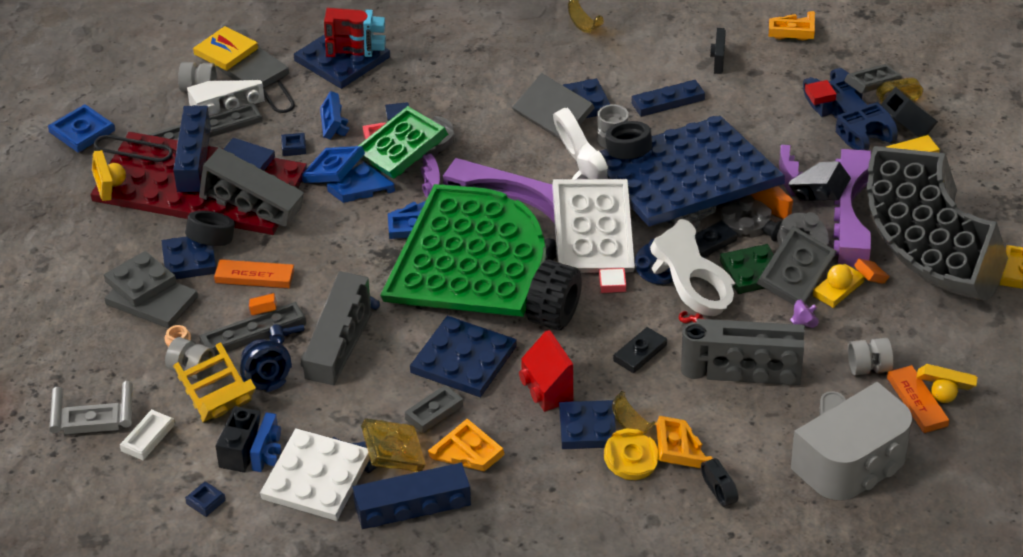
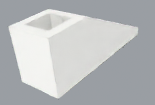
M261 80L207 81L187 87L190 106H208L209 116L251 103L257 104L265 101Z

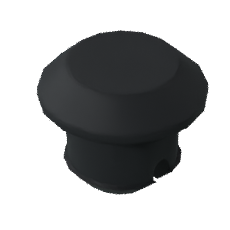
M769 220L764 225L763 231L771 236L772 241H777V234L782 220L778 222Z

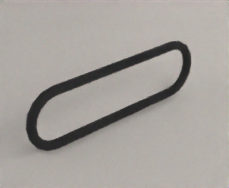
M277 80V83L291 103V106L287 109H277L263 88L264 96L274 111L286 113L294 108L295 103L280 80Z
M113 135L100 136L94 142V147L98 151L155 162L166 161L173 154L172 149L166 145ZM109 138L167 149L169 155L164 158H153L100 148L98 142Z

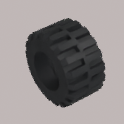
M546 260L540 265L531 281L527 295L526 314L530 322L558 331L563 330L576 311L581 294L582 277L578 268L552 260Z

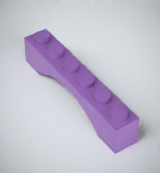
M841 149V157L836 159L835 162L839 161L851 179L840 199L834 200V205H839V207L834 209V222L838 223H834L833 238H838V240H834L833 249L837 251L835 255H838V264L855 267L854 265L858 259L869 261L871 232L856 217L852 208V202L858 193L867 186L871 151Z
M458 158L454 159L443 175L444 185L485 188L505 193L510 199L519 200L539 209L555 224L552 184Z

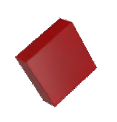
M828 80L805 85V92L814 105L836 100L837 94Z

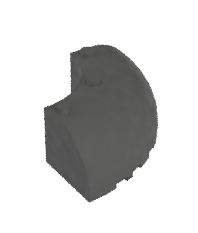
M874 146L868 167L867 191L869 206L877 228L888 247L903 264L927 282L964 297L985 301L990 299L998 288L1008 256L997 222L978 218L968 212L965 214L957 207L955 203L957 188L946 154Z

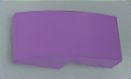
M781 145L779 170L785 175V184L783 185L791 196H795V193L788 184L803 172H798L799 162L794 161V155H790V145Z
M432 153L423 156V166L421 167V173L425 182L422 184V189L427 198L433 185L440 184L438 164Z

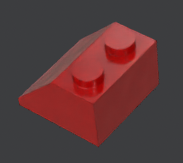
M551 330L545 331L521 358L522 370L519 371L522 384L528 386L533 401L539 403L544 412L559 407V402H574L573 363Z

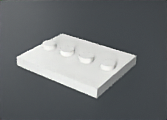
M553 179L557 262L576 267L581 273H599V269L624 268L625 272H634L635 265L627 179Z

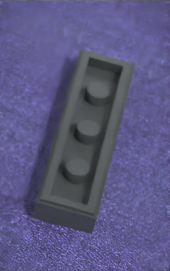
M293 302L276 308L275 311L262 313L199 335L202 345L212 348L215 351V356L220 353L216 348V344L220 342L226 352L248 345L255 340L268 338L271 335L270 328L275 324L281 325L283 328L305 325L306 317L297 303Z

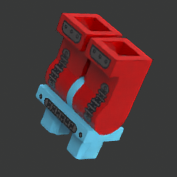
M326 8L324 19L326 57H335L336 53H351L357 56L365 54V57H372L373 51L385 50L386 36L374 35V32L384 33L385 17L373 16V10H366L364 12L353 9Z

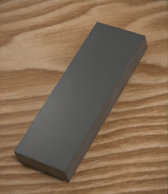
M884 64L849 73L844 81L860 93H866L898 84L902 76Z

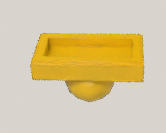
M94 151L92 172L102 201L111 200L112 186H119L125 181L126 170L118 163L107 165L103 151Z
M846 264L835 265L830 268L827 279L813 289V297L834 308L864 283L865 277L859 271Z
M926 364L918 369L916 378L933 382L931 391L935 400L941 403H949L956 398L958 388L967 391L974 388L978 377Z

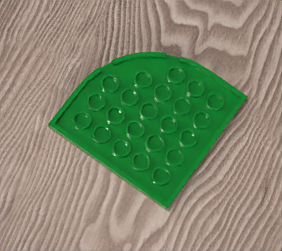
M434 184L380 294L382 301L523 317L526 311L527 295L531 281L546 258L545 239L539 222L527 206L519 200L514 201L508 198L505 193L485 188Z

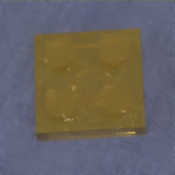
M364 419L361 428L373 466L414 472L423 471L426 463L413 425Z

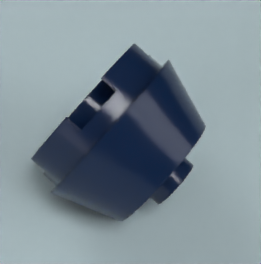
M264 339L249 343L244 348L240 361V374L243 381L251 379L256 389L268 392L276 390L285 384V378L290 368H292L288 350L278 342Z

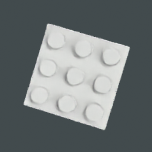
M295 428L260 492L261 498L269 502L337 521L353 492L352 486H356L372 456L371 451L368 448Z

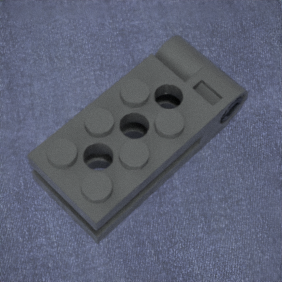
M697 319V322L684 326L682 331L681 372L684 376L691 379L701 378L707 373V380L801 385L804 325Z

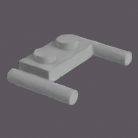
M125 381L122 383L121 404L111 403L62 408L63 389L54 387L51 399L50 432L59 433L60 430H63L65 435L119 430V425L130 427L132 424V382Z

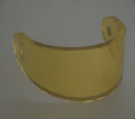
M569 0L568 12L570 18L581 31L589 33L604 24L601 15L592 20L581 8L578 0Z
M621 391L613 400V413L624 429H638L644 432L643 435H645L656 425L655 421L649 423L633 409L627 401L624 391Z

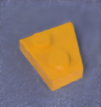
M810 11L807 13V17L798 19L796 14L769 18L768 37H774L775 39L796 38L802 41L814 39L815 11Z
M665 416L658 417L656 428L659 461L701 468L702 462L713 459L711 456L706 457L701 451L703 444L692 433L691 427L685 420Z
M468 419L428 450L430 458L450 464L462 462L463 467L484 472L505 455L504 449Z

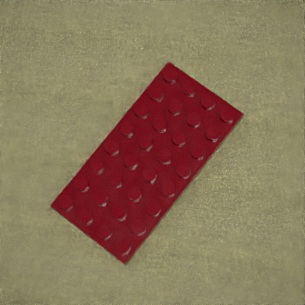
M128 132L125 138L169 146L173 151L172 157L163 162H155L115 154L110 163H118L126 170L125 181L119 186H112L111 200L102 201L97 185L90 194L94 202L188 219V215L195 211L217 212L233 219L237 229L274 235L279 224L259 218L256 212L249 211L244 213L238 211V206L229 203L223 206L217 203V199L211 197L207 200L200 198V192H177L173 169L178 140L135 132ZM123 141L117 150L153 158H164L169 155V151L164 148ZM208 146L206 161L214 154L218 147ZM274 158L264 171L291 186L299 188L302 182V174L307 169V163Z

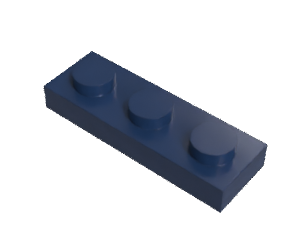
M695 79L633 95L631 103L640 117L703 101L705 100V92Z

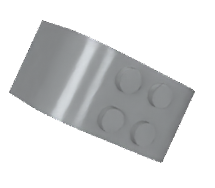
M875 382L794 431L791 469L817 493L829 499L847 500L865 490H870L884 478L893 476L904 465L912 422L911 412L903 402L880 383Z

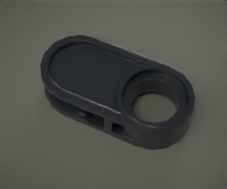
M714 458L702 462L701 472L704 481L721 506L725 507L738 502L739 497L736 485L720 461Z

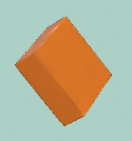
M858 259L854 265L868 281L885 284L890 277L873 261Z
M275 293L249 300V309L253 316L275 311L277 307Z

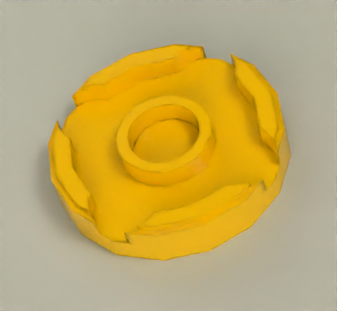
M626 428L616 431L608 439L604 448V460L607 467L615 475L626 480H640L648 477L654 472L659 461V450L655 441L651 437L648 438L643 435L644 432L638 429Z

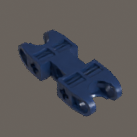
M836 68L830 72L831 81L828 82L837 94L835 101L814 105L805 92V85L820 82V80L813 77L803 80V91L809 104L821 117L832 114L837 119L835 132L852 149L869 150V138H878L888 143L897 140L898 131L891 115L878 102L867 105L862 100L863 93H860L844 81L847 74H849L844 69Z

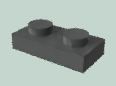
M444 385L406 410L405 420L421 433H424L462 408L463 398Z

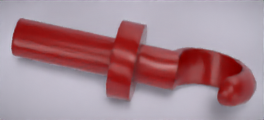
M687 311L679 314V320L682 323L697 322V319H704L703 315L699 313L695 316L690 315L687 318H683V316L688 314Z

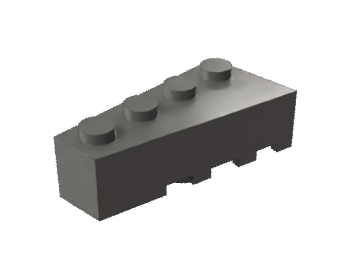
M220 147L203 165L200 198L207 200L211 197L217 199V203L226 206L228 203L238 206V211L244 213L249 211L256 212L259 218L285 227L301 209L304 192Z
M339 271L308 348L301 357L300 364L303 367L305 379L335 385L372 315L368 277Z

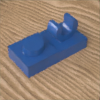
M332 91L329 92L320 107L323 137L330 140L335 132L341 136H346L349 131V127L346 126L348 119L340 116L342 105L340 104L339 94Z
M265 413L250 450L252 471L262 472L265 463L275 466L277 455L282 453L281 445L275 443L280 440L281 426L277 424L276 414Z

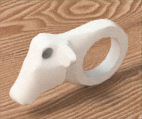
M568 107L555 112L553 119L559 136L568 152L577 161L579 171L572 179H608V166L604 157L587 142L578 122Z
M680 219L672 228L654 239L650 248L651 253L657 260L652 270L654 274H659L670 268L673 282L681 300L691 309L702 315L717 316L731 304L734 295L732 286L735 285V282L723 268L700 256L695 240L696 229L689 221ZM699 277L707 280L718 291L720 300L712 301L700 296L691 286L690 278Z

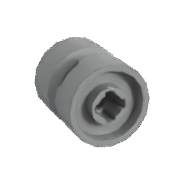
M195 62L180 63L178 84L181 92H188L187 87L200 83L217 81V71L214 63H202L199 66Z
M610 104L605 105L598 111V143L603 148L607 149L605 134L609 127L628 121L629 113L623 106Z
M177 337L167 349L165 365L168 369L176 372L173 365L179 362L183 371L215 357V351L210 347ZM213 366L190 377L201 381L208 377Z
M871 339L870 343H867L866 340L849 341L848 361L851 373L853 375L869 374L872 369L875 373L892 371L893 353L889 339Z

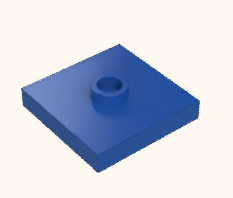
M84 104L48 125L49 133L79 153L94 144L98 137L114 132L115 125Z
M362 146L325 148L303 172L302 180L304 183L339 182L363 157L365 151Z

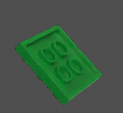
M407 106L358 146H362L365 151L361 159L394 179L403 174L405 169L415 161L420 160L431 148L440 144L449 134L445 127Z

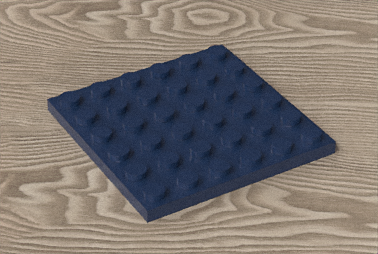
M711 116L707 120L688 123L684 127L669 129L664 133L652 136V149L647 154L638 158L618 159L610 156L607 149L599 151L608 166V179H627L629 205L649 227L785 184V175L721 116Z

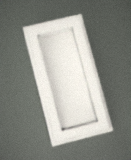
M151 409L120 444L121 451L144 460L174 427V418Z

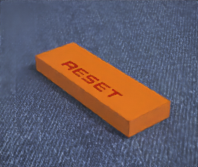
M220 259L214 279L215 283L290 288L294 275V265Z
M912 365L888 372V381L902 402L909 408L912 417L923 433L948 427V417L923 380L916 378L917 372Z

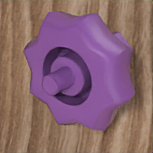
M797 300L794 304V315L790 319L791 322L810 328L816 327L819 323L818 318L813 312L817 309L816 305L814 304L809 308L803 300Z

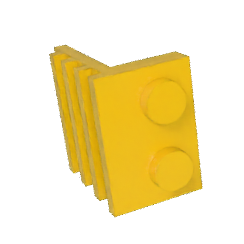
M221 342L216 344L220 354L185 371H183L179 362L173 365L178 374L179 381H182L186 388L185 391L191 397L193 406L200 413L203 423L224 415L234 406L240 407L252 400L251 397L256 389L251 379L243 382ZM222 361L228 367L192 385L188 380V377ZM229 375L233 376L235 382L202 398H198L195 391Z

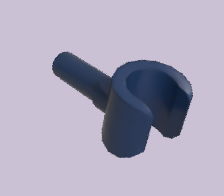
M275 324L270 328V341L282 344L285 340L284 336L304 331V325L283 328L281 325Z

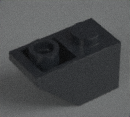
M897 87L881 103V106L890 115L918 137L928 135L938 123L911 96Z
M839 161L819 162L792 179L788 185L800 201L839 200L851 177Z
M234 406L215 445L219 468L245 473L251 461L250 450L258 433L261 417L260 411Z

